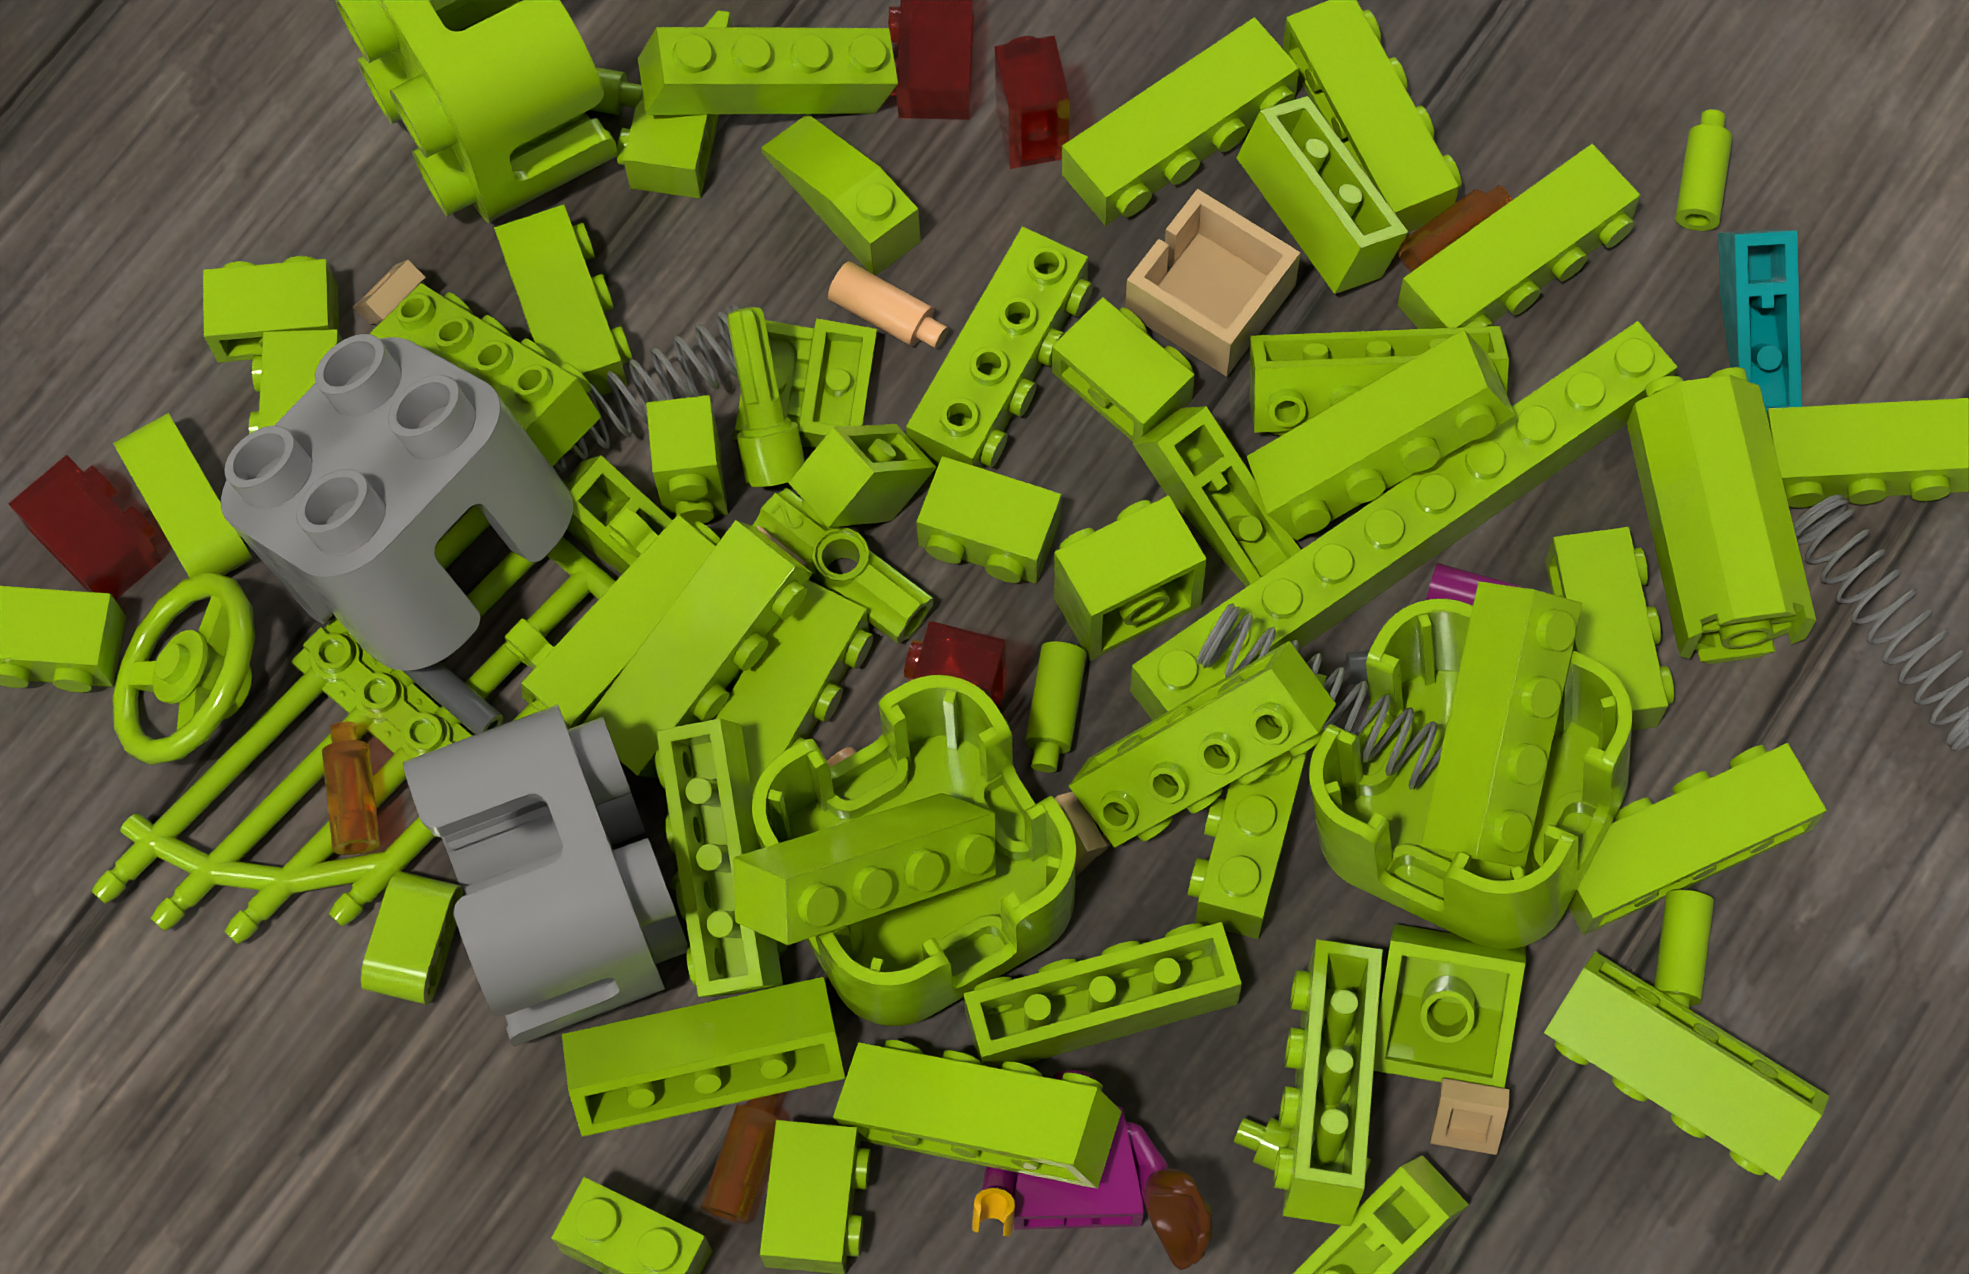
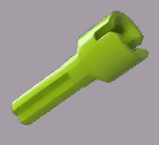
M760 307L739 308L728 313L727 323L747 425L743 426L742 431L737 434L746 483H750L751 487L784 484L791 480L805 462L798 425L795 422H791L790 418L783 417L763 310Z

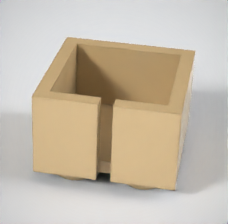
M1197 189L1166 228L1165 242L1158 239L1128 277L1125 308L1132 311L1145 326L1227 377L1250 347V336L1260 334L1296 286L1301 252Z

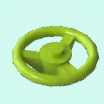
M204 573L183 579L156 601L136 628L120 662L112 696L114 730L129 756L148 765H158L183 759L207 741L223 719L229 718L236 713L244 703L252 680L249 664L255 641L253 606L235 579L218 573ZM211 598L198 632L194 630L180 632L168 642L156 661H149L158 640L173 620L196 601ZM140 690L153 692L157 699L167 704L179 702L177 731L168 737L156 740L145 735L139 724L138 696Z

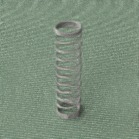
M733 304L732 308L727 307V315L739 309L738 306ZM718 312L717 322L731 361L703 325L697 323L695 326L696 337L710 375L681 337L674 336L673 345L689 388L664 354L658 348H652V360L667 400L673 399L660 361L687 397L698 396L681 347L708 384L714 389H719V379L702 334L735 377H738L732 344L724 325L725 322L728 326L726 314ZM631 359L629 368L647 414L646 402H648L638 373L659 401L666 399L636 360ZM608 371V383L624 426L592 384H590L592 390L588 393V396L599 413L595 398L620 432L625 436L631 437L632 428L616 385L646 424H648L647 415L614 372ZM601 416L597 423L603 439L593 426L588 431L600 446L607 449L610 446V439ZM582 436L578 440L581 451L575 444L571 450L581 460H587L588 451ZM564 456L559 460V463L557 462L553 466L560 472H565L566 469Z
M1837 494L1824 499L1806 511L1793 523L1798 544L1812 541L1806 551L1805 561L1810 564L1828 561L1822 569L1820 577L1822 583L1833 584L1844 580L1836 594V601L1838 603H1852L1860 600L1852 613L1851 620L1853 623L1860 624L1876 620L1867 635L1869 643L1880 644L1893 639L1884 652V663L1896 664L1911 658L1902 668L1898 681L1900 684H1912L1927 678L1917 690L1914 702L1924 705L1944 698L1932 712L1930 722L1932 725H1943L1961 718L1948 733L1946 743L1951 745V750L1954 751L1965 748L1969 745V706L1948 717L1936 720L1942 709L1969 685V676L1936 695L1920 699L1928 686L1954 662L1963 657L1965 651H1958L1944 662L1924 673L1908 679L1904 678L1918 659L1936 643L1948 636L1949 630L1941 631L1931 640L1910 652L1892 659L1888 658L1892 650L1909 632L1932 616L1933 610H1926L1915 620L1892 633L1876 639L1873 638L1879 626L1896 609L1916 596L1917 590H1910L1893 604L1872 615L1857 618L1863 606L1881 588L1901 575V569L1894 570L1879 583L1859 594L1842 598L1841 596L1848 585L1864 569L1881 559L1885 555L1886 549L1878 550L1852 570L1827 579L1826 574L1834 563L1846 551L1870 535V529H1864L1839 549L1822 557L1812 559L1810 556L1822 539L1848 521L1855 512L1854 509L1844 512L1848 501L1844 499L1843 495Z
M1234 603L1226 607L1196 659L1197 664L1202 663L1203 668L1211 667L1240 633L1228 661L1225 678L1248 665L1262 646L1263 649L1259 658L1267 654L1276 634L1275 627L1268 628L1239 666L1232 672L1253 620L1252 613L1246 614L1228 636L1241 612L1240 606L1235 607ZM1294 640L1291 643L1298 651V641ZM1320 653L1315 654L1307 662L1315 676L1322 661ZM1343 667L1337 668L1323 684L1327 691L1335 681L1330 692L1333 700H1335L1344 678L1345 671ZM1366 680L1358 683L1330 719L1323 725L1324 731L1329 724L1336 722L1358 694L1344 728L1348 732L1351 731L1367 692L1368 684ZM1385 694L1373 705L1352 734L1358 736L1382 706L1362 756L1364 763L1370 762L1406 718L1386 766V776H1391L1400 768L1418 743L1429 732L1408 784L1409 790L1416 789L1440 759L1442 746L1420 773L1437 731L1436 721H1431L1426 724L1396 761L1414 716L1413 708H1407L1397 717L1372 749L1391 702L1390 695Z

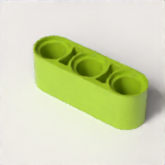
M169 413L113 442L189 577L204 573L225 575L253 560L240 535L225 519L221 509V502Z

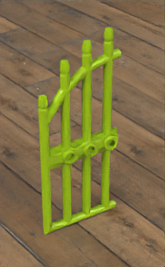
M476 505L435 546V557L445 570L491 525ZM563 536L547 556L565 570L570 577L526 620L544 638L589 593L600 599L616 582ZM511 551L467 595V598L479 611L480 618L536 562H530ZM335 617L324 629L320 627L303 644L304 649L291 660V663L304 675L154 824L139 813L133 814L123 823L120 832L132 840L134 844L115 862V867L112 870H107L97 880L91 891L104 904H107L117 898L126 889L127 882L130 880L134 881L157 857L190 873L174 889L173 896L166 897L150 917L165 932L175 926L185 916V911L190 907L193 908L215 885L259 890L248 902V907L243 911L240 910L230 920L224 930L239 945L250 938L259 929V923L263 920L267 921L293 893L353 883L351 885L352 889L348 893L344 892L335 901L328 913L335 922L343 927L353 921L363 911L364 904L371 903L386 888L394 872L402 871L435 836L423 825L420 817H418L384 852L332 861L326 860L406 780L403 761L466 739L472 735L460 725L461 722L443 706L439 707L415 686L416 683L403 671L389 668L367 653ZM508 641L465 682L483 699L522 662L505 647ZM322 692L327 694L349 714L209 855L177 839ZM528 704L514 720L538 711ZM367 732H370L394 754L283 867L239 862Z

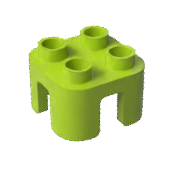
M334 0L349 33L363 55L357 59V63L373 97L390 124L403 120L418 147L412 151L415 163L433 198L446 217L473 204L487 223H490L617 157L616 142L610 132L604 130L598 118L590 120L588 115L584 113L602 101L604 92L588 49L560 0Z
M1429 599L1411 604L1397 612L1386 622L1367 656L1366 669L1370 701L1365 715L1383 695L1389 694L1391 697L1389 709L1372 749L1397 717L1407 708H1413L1414 716L1396 761L1426 724L1431 721H1436L1437 731L1420 773L1443 745L1473 609L1472 605L1452 599ZM1572 651L1525 869H1522L1521 866L1513 867L1470 858L1469 855L1463 852L1454 854L1421 846L1439 761L1416 789L1409 790L1408 784L1429 732L1418 743L1400 768L1393 775L1386 776V766L1406 718L1375 757L1366 763L1362 759L1363 752L1382 706L1358 736L1333 724L1327 726L1313 751L1309 777L1319 843L1329 866L1347 883L1473 943L1498 949L1524 947L1540 940L1555 928L1571 902L1627 791L1632 730V707L1629 695L1621 680L1608 667L1576 651Z
M948 675L920 677L887 693L878 703L882 735L869 746L829 767L827 760L814 739L804 740L782 752L762 772L753 794L752 815L761 849L939 793L947 794L995 812L996 876L805 939L845 1005L861 1018L879 1025L905 1026L920 1022L963 998V993L974 991L978 984L997 978L1044 951L1062 935L1074 909L1076 842L1070 822L1052 796L1035 804L1013 766L1012 733L992 699L971 682Z

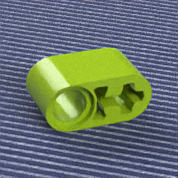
M401 871L394 872L387 885L364 956L361 970V987L363 990L425 1005L432 1001L456 930L457 923L454 917V906L463 897L461 885Z

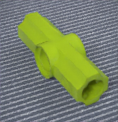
M785 488L780 493L773 494L761 508L756 521L752 525L754 527L759 525L807 563L808 570L813 573L810 578L818 585L867 608L868 622L898 645L912 637L923 624L926 615L933 606V598L872 553L868 549L865 539L858 532L849 528H828L816 522L803 509L802 499L788 488ZM840 558H849L857 562V566L852 571L844 574L833 573L827 569L831 562Z

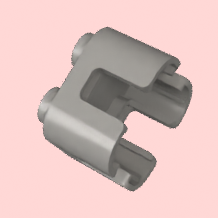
M370 334L355 335L339 342L324 355L316 369V383L274 426H267L252 432L234 447L225 464L224 471L227 480L221 495V509L230 525L312 618L321 624H325L334 614L360 646L377 661L395 670H417L431 666L451 655L469 639L480 623L479 611L435 557V546L448 529L467 509L476 505L511 551L530 562H538L555 547L567 530L572 517L573 500L565 483L490 384L407 339L396 337L379 339Z
M557 704L403 761L406 779L420 820L432 832L433 836L442 838L458 883L462 886L464 896L454 906V917L470 962L491 1011L495 1016L505 1015L508 1024L506 1031L513 1047L665 990L656 964L687 953L688 944L649 839L645 838L619 849H613L614 845L646 834L603 717L568 729Z

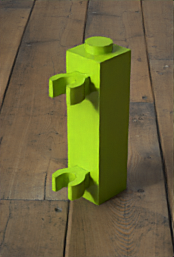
M626 507L610 524L612 531L609 536L621 548L637 559L561 641L553 647L537 629L523 618L505 636V639L508 641L505 647L520 661L533 669L521 682L522 698L538 712L558 704L568 729L582 725L721 540L705 524L696 521L691 525L678 514L657 535L638 514Z

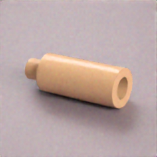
M851 261L846 262L839 269L830 285L828 300L912 347L921 340L937 349L946 338L948 327L932 319L934 315V308Z

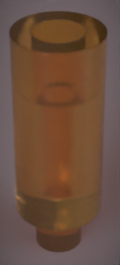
M1497 185L1486 194L1479 189H1474L1403 240L1398 249V254L1403 264L1410 272L1414 271L1512 201L1507 190L1501 185Z
M349 721L338 722L330 726L332 744L322 749L331 844L334 853L357 855L371 852L380 846L370 747L366 742L358 741L356 723Z
M779 1093L751 1099L748 1106L736 1105L701 1205L703 1211L727 1221L747 1224L773 1149L776 1120H781L773 1115Z

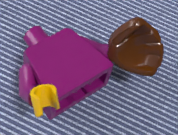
M1080 1070L1063 1071L1053 1075V1079L1062 1080L1064 1073H1076L1094 1079L1093 1073ZM1118 1107L1122 1112L1098 1189L987 1166L981 1192L974 1199L972 1231L979 1233L980 1223L988 1218L1000 1220L1004 1224V1237L1011 1236L1013 1222L1014 1230L1142 1226L1144 1202L1155 1232L1173 1265L1180 1270L1187 1269L1192 1264H1197L1203 1258L1212 1238L1213 1227L1210 1205L1199 1192L1197 1183L1192 1175L1181 1170L1169 1169L1167 1162L1142 1126L1126 1122L1122 1107Z

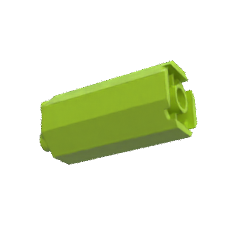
M1740 367L1719 370L1708 378L1683 381V378L1679 376H1666L1651 381L1645 387L1647 397L1634 403L1627 421V427L1679 656L1690 659L1696 649L1698 650L1700 662L1716 664L1759 658L1775 652L1773 639L1787 633L1790 645L1806 639L1817 620L1760 386L1748 382L1746 370Z

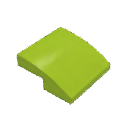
M816 318L814 328L765 320L783 417L790 418L791 422L797 423L802 447H817L833 427L862 426L877 329ZM740 395L733 437L735 440H738L737 434L742 431V427L747 425L742 395Z

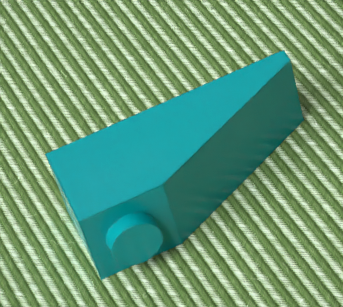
M1769 229L1718 233L1720 299L1730 368L1740 367L1745 369L1748 382L1760 386L1766 412L1769 408L1802 407L1797 231Z

